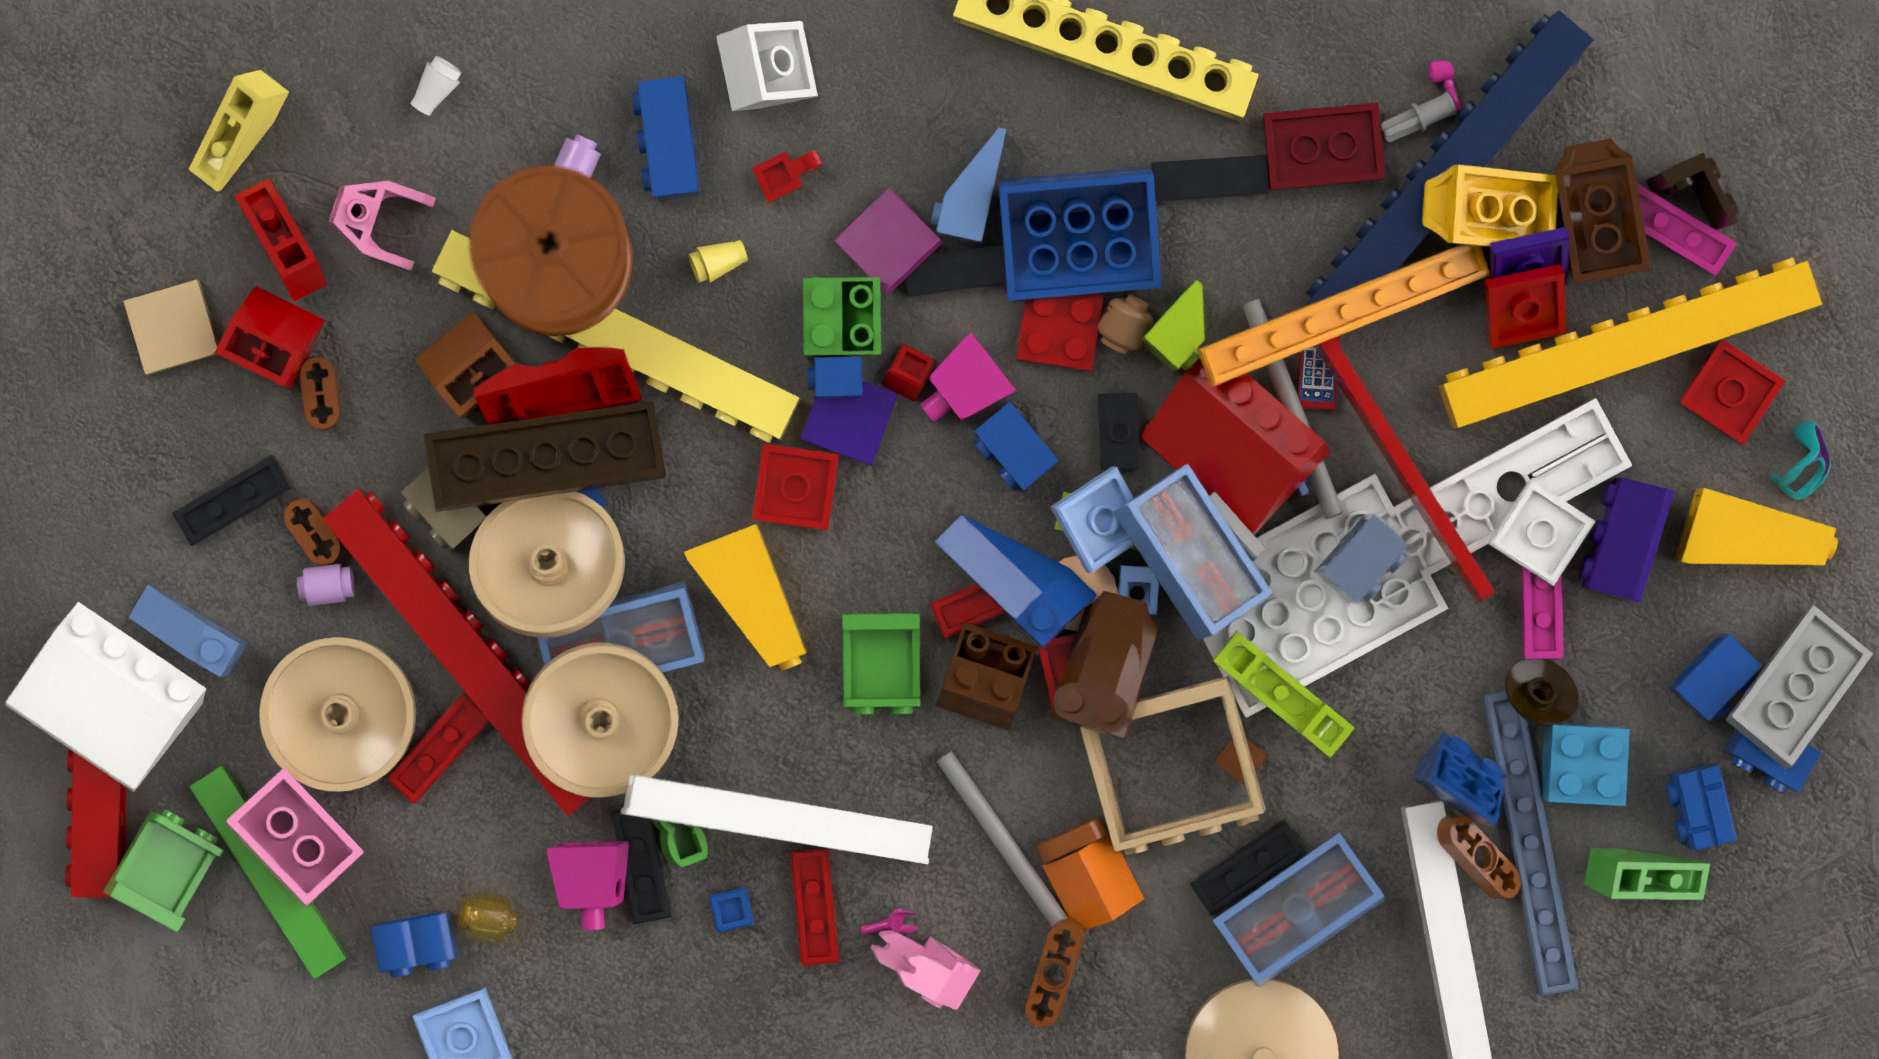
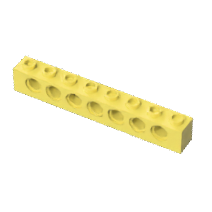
M958 0L953 14V21L1238 122H1241L1245 116L1259 74L1251 72L1252 65L1243 61L1231 59L1230 63L1217 60L1215 59L1216 53L1211 50L1195 46L1192 51L1180 47V40L1174 37L1158 34V37L1155 38L1143 34V27L1128 21H1122L1120 26L1106 21L1108 15L1103 12L1086 8L1085 13L1072 9L1070 8L1072 3L1068 0H1006L1009 9L1002 15H994L988 10L987 2L989 0ZM1031 9L1039 10L1044 15L1045 22L1037 28L1029 27L1023 20L1025 12ZM1066 22H1073L1079 26L1081 35L1076 40H1066L1059 32L1060 26ZM1101 35H1110L1116 40L1117 49L1111 53H1103L1098 50L1096 39ZM1139 47L1147 48L1152 53L1153 62L1147 66L1136 64L1132 58L1133 50ZM1174 60L1185 62L1189 68L1188 76L1183 79L1174 78L1169 73V63ZM1213 72L1220 74L1225 81L1224 89L1218 92L1209 90L1205 85V76Z

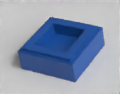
M747 886L709 895L717 933L755 925Z

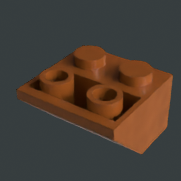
M474 310L415 359L437 392L460 418L464 419L479 407L474 389L490 377L514 364H519Z

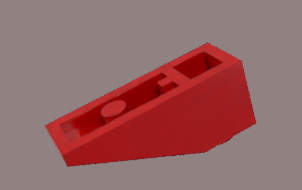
M269 178L234 195L293 302L327 285L316 257Z

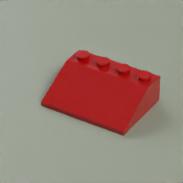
M1200 357L1186 370L1140 436L1146 444L1176 470L1188 464L1207 494L1210 496L1216 492L1253 535L1259 531L1331 452L1326 442L1247 373L1218 385L1210 386Z

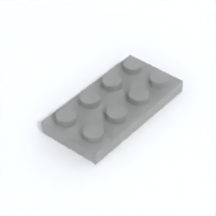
M1813 605L1805 611L1729 714L1726 721L1786 770L1798 759L1873 653Z

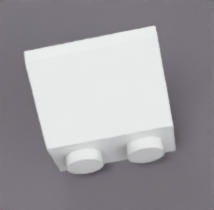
M802 21L748 24L716 36L732 111L761 109L818 96Z

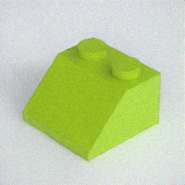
M1197 280L1188 287L1154 324L1153 328L1141 339L1144 346L1172 372L1180 367L1183 370L1189 369L1200 357L1197 349L1205 340L1203 287Z

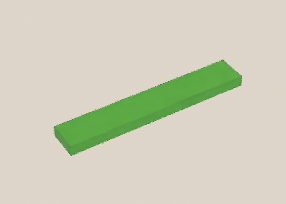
M224 765L220 766L189 786L313 979H316L347 959V954L314 903L311 902L304 908L225 825L226 820L247 802Z

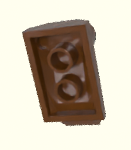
M1611 138L1567 146L1560 163L1554 171L1563 224L1567 228L1570 237L1569 263L1573 283L1651 270L1632 155L1618 147Z
M1103 591L1093 603L1085 607L1060 688L1054 695L1052 719L1123 740L1127 739L1159 633V629L1149 614L1147 603Z

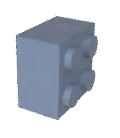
M1365 514L1314 572L1347 602L1358 604L1364 600L1367 603L1381 588L1382 585L1377 581L1385 572L1388 573L1390 571L1393 574L1405 562L1408 556L1403 552L1410 545L1375 514Z

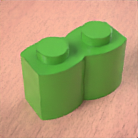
M651 818L653 824L661 831V848L664 856L672 866L683 868L707 858V841L699 826Z

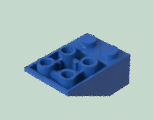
M1443 732L1417 764L1413 780L1463 815L1469 817L1476 824L1494 826L1498 822L1506 775L1496 762L1488 758L1482 759L1472 752L1471 747L1464 740L1456 736L1450 737Z

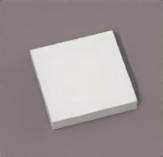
M1528 480L1487 544L1546 583L1554 586L1596 521L1533 480Z

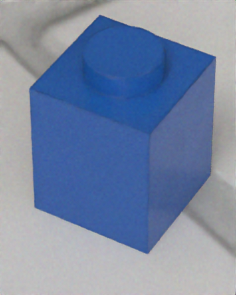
M815 358V367H808V390H816V398L863 397L862 358Z

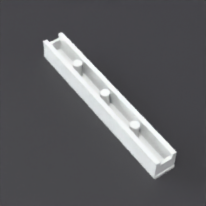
M629 775L624 808L621 809V814L929 864L928 852L933 828L931 825Z
M1435 800L1430 803L1401 807L1448 1059H1492L1455 861L1440 845L1437 838L1438 824L1442 818L1446 817L1444 802Z

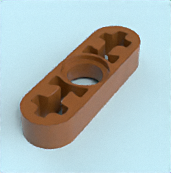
M1465 815L1442 818L1437 827V838L1440 845L1477 885L1493 899L1513 898L1516 896L1521 885L1518 870L1476 824ZM1478 847L1483 853V863L1480 867L1475 862V852Z
M1059 920L1048 934L1025 1006L1026 1016L1035 1026H1051L1061 1014L1085 939L1082 926L1075 920ZM1064 930L1071 931L1070 938L1076 940V942L1071 941L1064 956L1057 954L1062 942V938L1057 936V934H1062ZM1052 963L1060 965L1065 971V979L1058 983L1050 981L1045 975V967ZM1046 991L1053 992L1048 1003V1008L1053 1010V1012L1048 1011L1046 1016L1040 1015V1008L1034 1004L1039 1005Z

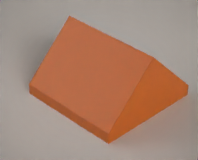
M1110 833L1042 865L1069 919L1078 922L1084 931L1115 920L1145 899L1121 851H1114Z

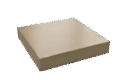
M196 279L123 301L145 375L218 355L215 353L218 340L200 280Z

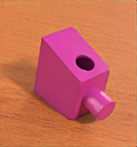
M970 333L929 376L928 380L937 391L922 402L920 406L933 423L951 409L959 420L963 421L1010 396L1016 390L974 335Z
M629 841L564 842L547 848V856L558 904L561 909H580L582 930L605 928L603 908H611L622 903L625 891Z

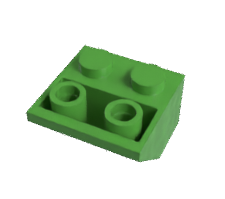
M880 277L803 278L805 358L881 355Z

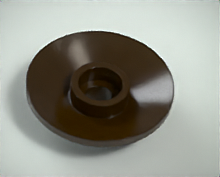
M1522 659L1511 667L1505 679V690L1509 702L1522 717L1532 723L1542 726L1560 725L1568 721L1577 709L1579 696L1573 679L1561 666L1548 659Z

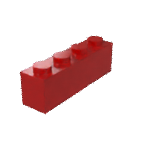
M69 749L67 769L68 772H72V788L67 790L66 806L68 811H72V826H68L66 830V847L71 849V864H68L66 867L65 884L66 887H71V897L113 898L103 891L126 853L127 787Z

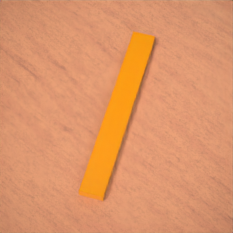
M1460 244L1197 350L1210 386H1215L1487 277L1491 273L1481 246Z

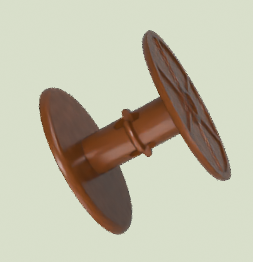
M537 166L518 171L493 187L482 200L472 221L469 251L476 277L496 308L508 320L525 330L548 336H565L585 331L609 316L626 293L632 274L633 253L622 214L610 194L599 183L581 172L560 166Z

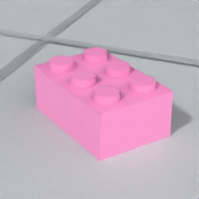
M285 768L226 820L225 824L304 908L314 901L364 853L355 841Z

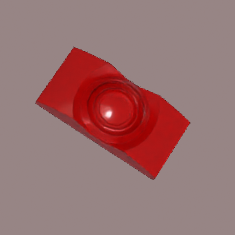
M577 347L560 360L548 361L538 366L514 364L490 377L474 389L475 398L487 425L622 406L642 400L625 350L611 347Z

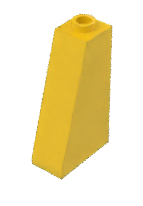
M1696 488L1674 561L1686 564L1825 565L1827 559L1831 560L1834 556L1838 539L1834 537L1836 532L1834 527L1707 488Z
M758 524L684 552L688 562L769 667L778 665L780 671L802 663L800 656L806 654L807 651Z

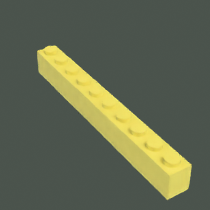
M451 230L432 272L441 276L438 281L439 284L459 293L461 287L475 292L472 300L493 310L495 305L481 286L474 272L470 258L469 238ZM614 309L600 323L585 331L565 336H548L563 343L565 337H568L578 342V347L624 349L632 371L636 370L649 376L646 384L665 393L670 386L683 393L681 401L700 410L705 403L717 409L714 417L733 426H736L738 420L752 426L749 433L768 443L771 442L773 437L782 439L800 401L799 397L617 309Z

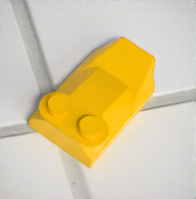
M1453 165L1444 173L1425 182L1422 224L1440 235L1448 243L1490 247L1492 242L1556 229L1558 201L1555 175Z

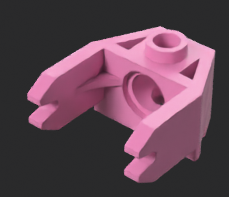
M391 181L340 186L328 223L360 254L412 270L414 261L382 250L372 240L370 234L382 200L391 197H403L433 207L436 198ZM354 204H358L361 207V214L357 218L351 214V208Z
M893 930L880 931L878 935L887 942L886 946L881 947L873 944L871 946V950L878 962L895 970L901 983L922 994L921 997L940 1009L945 1005L957 1010L981 971L967 958L932 937H929L923 946Z

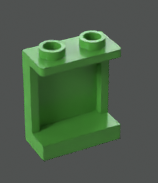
M920 613L843 614V707H851V714H874V707H890V714H912L913 707L920 706Z
M164 809L162 815L150 811L103 892L178 933L185 918L181 917L182 913L216 856L221 857L224 850L215 846L218 838L208 832L197 828L196 832L192 833L183 828L182 825L185 820Z

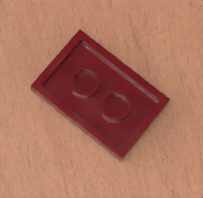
M1378 103L1272 112L1262 115L1269 191L1385 180Z

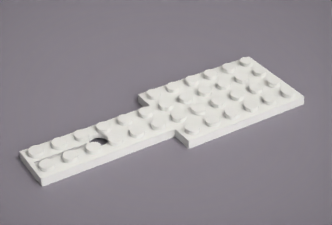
M1594 398L1429 488L1468 550L1472 553L1487 545L1514 503L1502 499L1498 494L1497 482L1504 473L1516 472L1524 478L1525 483L1528 480H1533L1566 502L1631 467L1632 464L1599 402ZM1532 473L1531 475L1534 478L1529 479L1528 474ZM1373 474L1337 494L1344 513L1325 519L1320 504H1317L1256 537L1266 550L1253 561V564L1273 594L1214 635L1204 638L1203 641L1212 658H1214L1237 630L1305 687L1447 610L1448 607L1431 574L1450 565L1451 562L1411 499L1409 498L1393 507L1377 475ZM1365 514H1375L1410 545L1403 552L1408 557L1393 574L1390 571L1388 573L1385 572L1377 581L1382 585L1381 588L1367 603L1364 600L1358 604L1350 603L1314 571ZM1217 665L1223 677L1229 676L1235 700L1245 718L1267 707Z

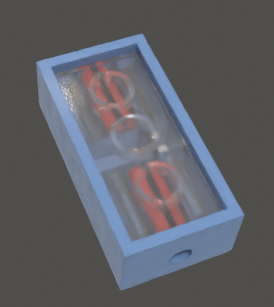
M1188 464L1173 471L1114 511L1117 519L1198 641L1214 635L1273 594Z
M686 581L616 598L595 621L573 633L558 637H537L544 665L566 650L590 643H612L631 648L651 660L661 672L702 663L705 658V651Z
M1338 833L1222 913L1213 922L1255 983L1260 987L1385 901V896L1345 839Z

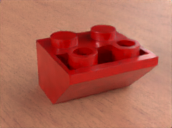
M255 286L231 318L215 353L283 387L293 388L300 374V369L306 362L326 320Z

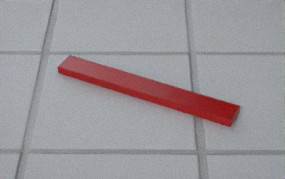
M1335 338L1315 345L1314 347L1475 602L1478 603L1493 595V587Z

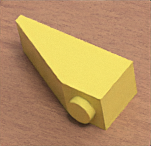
M262 70L234 76L189 170L216 192L221 191L272 126L289 91Z

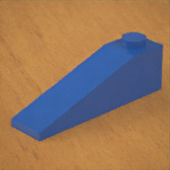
M963 515L935 541L1043 650L1097 597V594L1069 567Z

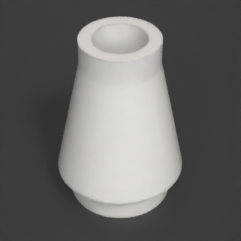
M435 56L432 62H427L416 94L410 104L417 110L430 116L433 110L460 83L458 78L462 72L443 58Z

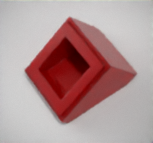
M902 343L882 385L912 401H916L937 360Z

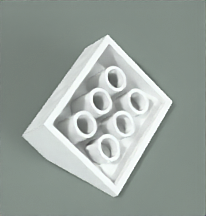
M78 602L53 632L5 702V705L134 792L202 706L206 688Z

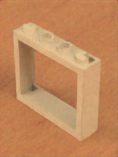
M1229 676L1139 699L1132 720L1221 696L1250 801L1126 833L1099 733L1080 727L1115 852L1125 850L1126 855L1135 852L1140 853L1148 850V843L1159 840L1162 841L1163 846L1175 844L1185 840L1184 834L1197 830L1200 836L1213 834L1222 830L1221 824L1236 821L1237 826H1244L1258 821V815L1264 813L1266 809Z

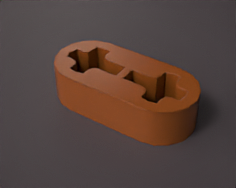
M314 357L308 359L300 369L304 414L307 422L312 427L320 430H329L339 424L342 418L337 371L333 363L325 358ZM316 364H320L321 369L328 370V377L322 378L323 391H318L317 381L309 378V373L315 371ZM319 396H324L325 406L333 409V415L327 416V423L322 424L321 418L314 417V410L320 409Z
M309 500L291 502L284 512V521L309 559L319 565H331L337 562L343 553V544L322 520L325 516L320 508ZM298 507L301 510H311L312 514L309 515L308 521L313 526V530L309 531L303 523L295 524L294 519L298 516L295 510ZM317 533L323 541H333L334 545L330 548L332 553L330 558L326 555L318 556L316 554V550L320 547L314 538V535Z
M1101 815L1040 841L1035 845V848L1042 863H1046L1106 836L1109 832Z

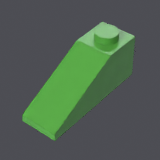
M1590 848L1584 885L1610 899L1703 900L1710 863L1622 848Z

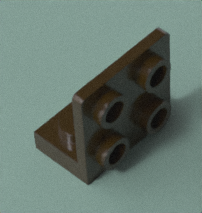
M1704 152L1646 180L1651 191L1655 193L1664 189L1666 195L1691 185L1711 226L1716 230L1738 222L1735 216L1738 213L1737 205L1730 193L1723 192L1718 182V179L1721 178L1720 171L1712 158L1707 159Z

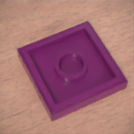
M890 188L834 240L869 277H880L881 290L887 296L943 243Z

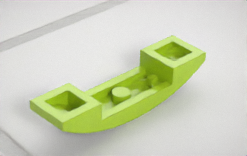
M1237 630L1212 660L1330 758L1355 729V727L1306 689Z

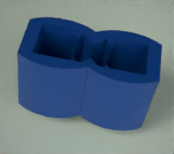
M450 910L382 922L371 927L379 973L389 971L390 977L413 973L412 967L427 964L428 971L451 966L450 960L455 959L459 955Z

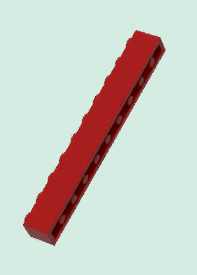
M357 489L323 517L322 520L566 815L569 816L590 797L571 793L555 785L541 773L530 757L523 736L522 710L531 681L519 668L515 671L512 670L504 660L508 657L507 652L496 639L489 642L480 630L484 625L471 609L464 612L455 600L460 596L447 580H443L440 583L431 572L435 565L422 550L416 553L407 543V540L411 537L405 528L397 520L391 523L382 511L386 509V506L373 491L367 494L364 490Z

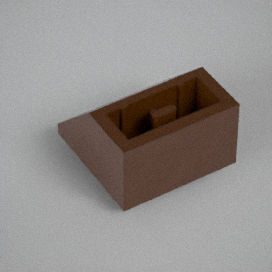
M964 622L936 706L1009 730L1016 714L1037 646Z

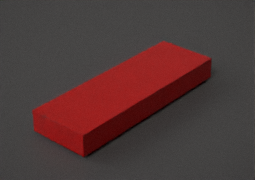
M462 693L386 780L413 804H416L490 721L471 698Z
M829 848L791 850L790 857L801 966L840 962Z

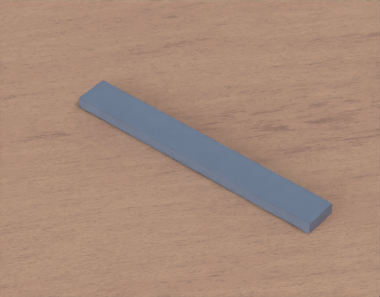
M1506 691L1482 695L1494 762L1502 768L1503 773L1506 775L1502 804L1514 866L1518 870L1521 879L1519 893L1538 993L1540 996L1576 990L1579 988L1528 720L1513 708L1508 700Z

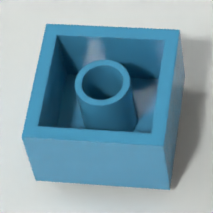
M1567 723L1544 726L1542 799L1548 802L1626 806L1630 729L1621 726Z

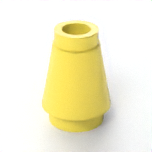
M741 240L696 247V252L688 254L691 269L698 283L706 280L708 283H711L748 261Z

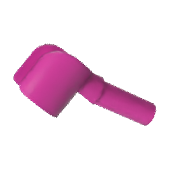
M1444 60L1430 62L1429 75L1431 82L1443 81L1444 89L1452 97L1456 110H1461L1462 106L1454 88L1453 66L1450 62Z
M895 909L891 912L888 919L861 926V932L863 935L883 930H893L907 934L916 931L917 926L904 925L903 921L907 915H913L915 912Z

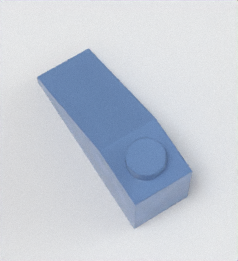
M999 127L945 193L943 203L935 202L931 225L938 226L936 235L981 245L1005 138V128Z
M149 584L128 617L186 658L219 677L227 676L231 673L248 644L244 639Z

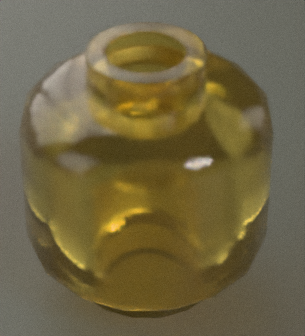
M477 891L472 893L469 899H463L458 927L459 929H464L465 937L469 940L499 944L504 940L507 932H514L517 922V910H511L510 900L505 895Z

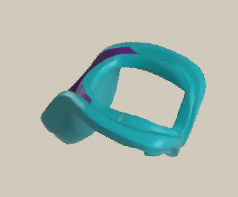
M1811 421L1801 422L1794 430L1795 440L1809 454L1790 469L1785 477L1782 478L1773 473L1770 476L1775 485L1793 500H1803L1817 490L1827 478L1831 468V458L1823 434L1818 424ZM1816 460L1819 462V469L1816 474L1800 490L1794 492L1787 486L1799 476L1806 466Z

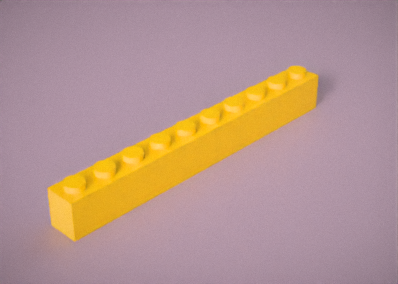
M1793 257L1772 264L1774 271L1772 273L1759 276L1758 270H1754L1735 277L1737 285L1723 289L1722 283L1719 282L1699 289L1701 297L1687 301L1684 294L1663 301L1665 307L1663 310L1651 313L1648 306L1627 313L1629 320L1627 322L1614 325L1613 319L1592 325L1590 326L1592 334L1578 338L1577 332L1574 331L1554 338L1556 346L1542 350L1539 343L1518 350L1520 356L1518 359L1509 362L1505 361L1504 356L1491 359L1482 363L1483 371L1470 375L1468 368L1447 374L1445 375L1447 383L1438 385L1452 429L1463 427L1823 305L1809 263L1805 261L1796 264Z

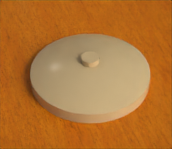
M576 491L502 502L480 525L473 539L469 555L470 579L474 591L486 612L507 629L531 637L548 638L567 635L595 621L615 599L625 571L624 547L614 521L598 503Z
M331 637L302 645L288 654L276 666L268 678L262 693L259 718L266 747L282 769L285 768L295 780L309 787L324 791L341 792L367 786L385 776L398 764L412 740L416 722V706L411 685L403 670L392 657L380 648L359 639Z
M590 643L564 651L549 661L539 671L532 681L524 700L522 730L530 757L541 773L551 782L574 794L587 797H610L627 792L629 775L652 778L664 765L677 737L678 709L670 684L661 670L651 660L626 646L612 643Z
M1253 978L1241 980L1213 994L1195 1015L1185 1043V1059H1339L1337 1038L1333 1026L1323 1009L1312 997L1298 987L1275 979H1270L1260 987H1258Z

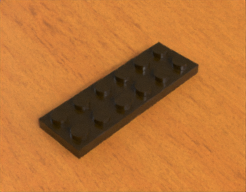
M653 401L423 434L435 512L663 479L666 477Z

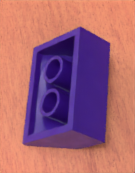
M1615 478L1613 484H1607L1602 497V505L1606 506L1602 521L1597 520L1591 533L1590 541L1595 543L1591 557L1586 556L1584 558L1579 573V578L1584 579L1582 588L1624 601L1641 602L1674 490L1626 478Z

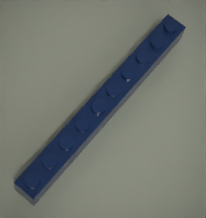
M1560 10L1551 17L1544 14L1530 29V32L1535 35L1526 46L1519 43L1506 57L1505 61L1510 64L1501 75L1494 72L1482 85L1480 90L1485 94L1476 105L1469 101L1458 113L1455 119L1460 123L1450 134L1444 130L1433 142L1430 148L1435 153L1425 163L1419 159L1405 175L1410 180L1401 192L1394 188L1380 205L1385 209L1376 221L1370 217L1355 234L1360 238L1357 244L1351 250L1345 246L1330 264L1335 269L1327 279L1320 275L1305 293L1310 298L1304 305L1307 306L1397 270L1431 231V229L1422 224L1425 182L1444 173L1453 165L1485 168L1594 39Z

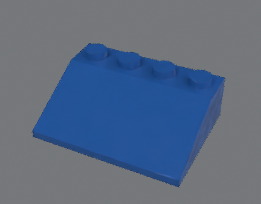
M1150 167L997 180L1008 301L1161 288L1154 173Z

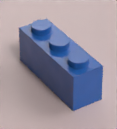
M684 76L637 82L639 92L632 93L635 116L642 115L644 130L637 131L640 154L647 153L649 168L642 169L645 192L652 191V197L655 200L700 195L687 86Z

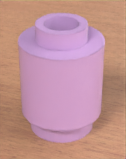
M576 134L574 140L565 139L554 166L570 168L591 178L601 153L595 151L596 142Z
M341 564L304 568L303 576L297 577V589L300 600L306 599L308 606L346 602V598L355 597V581L352 567H342Z

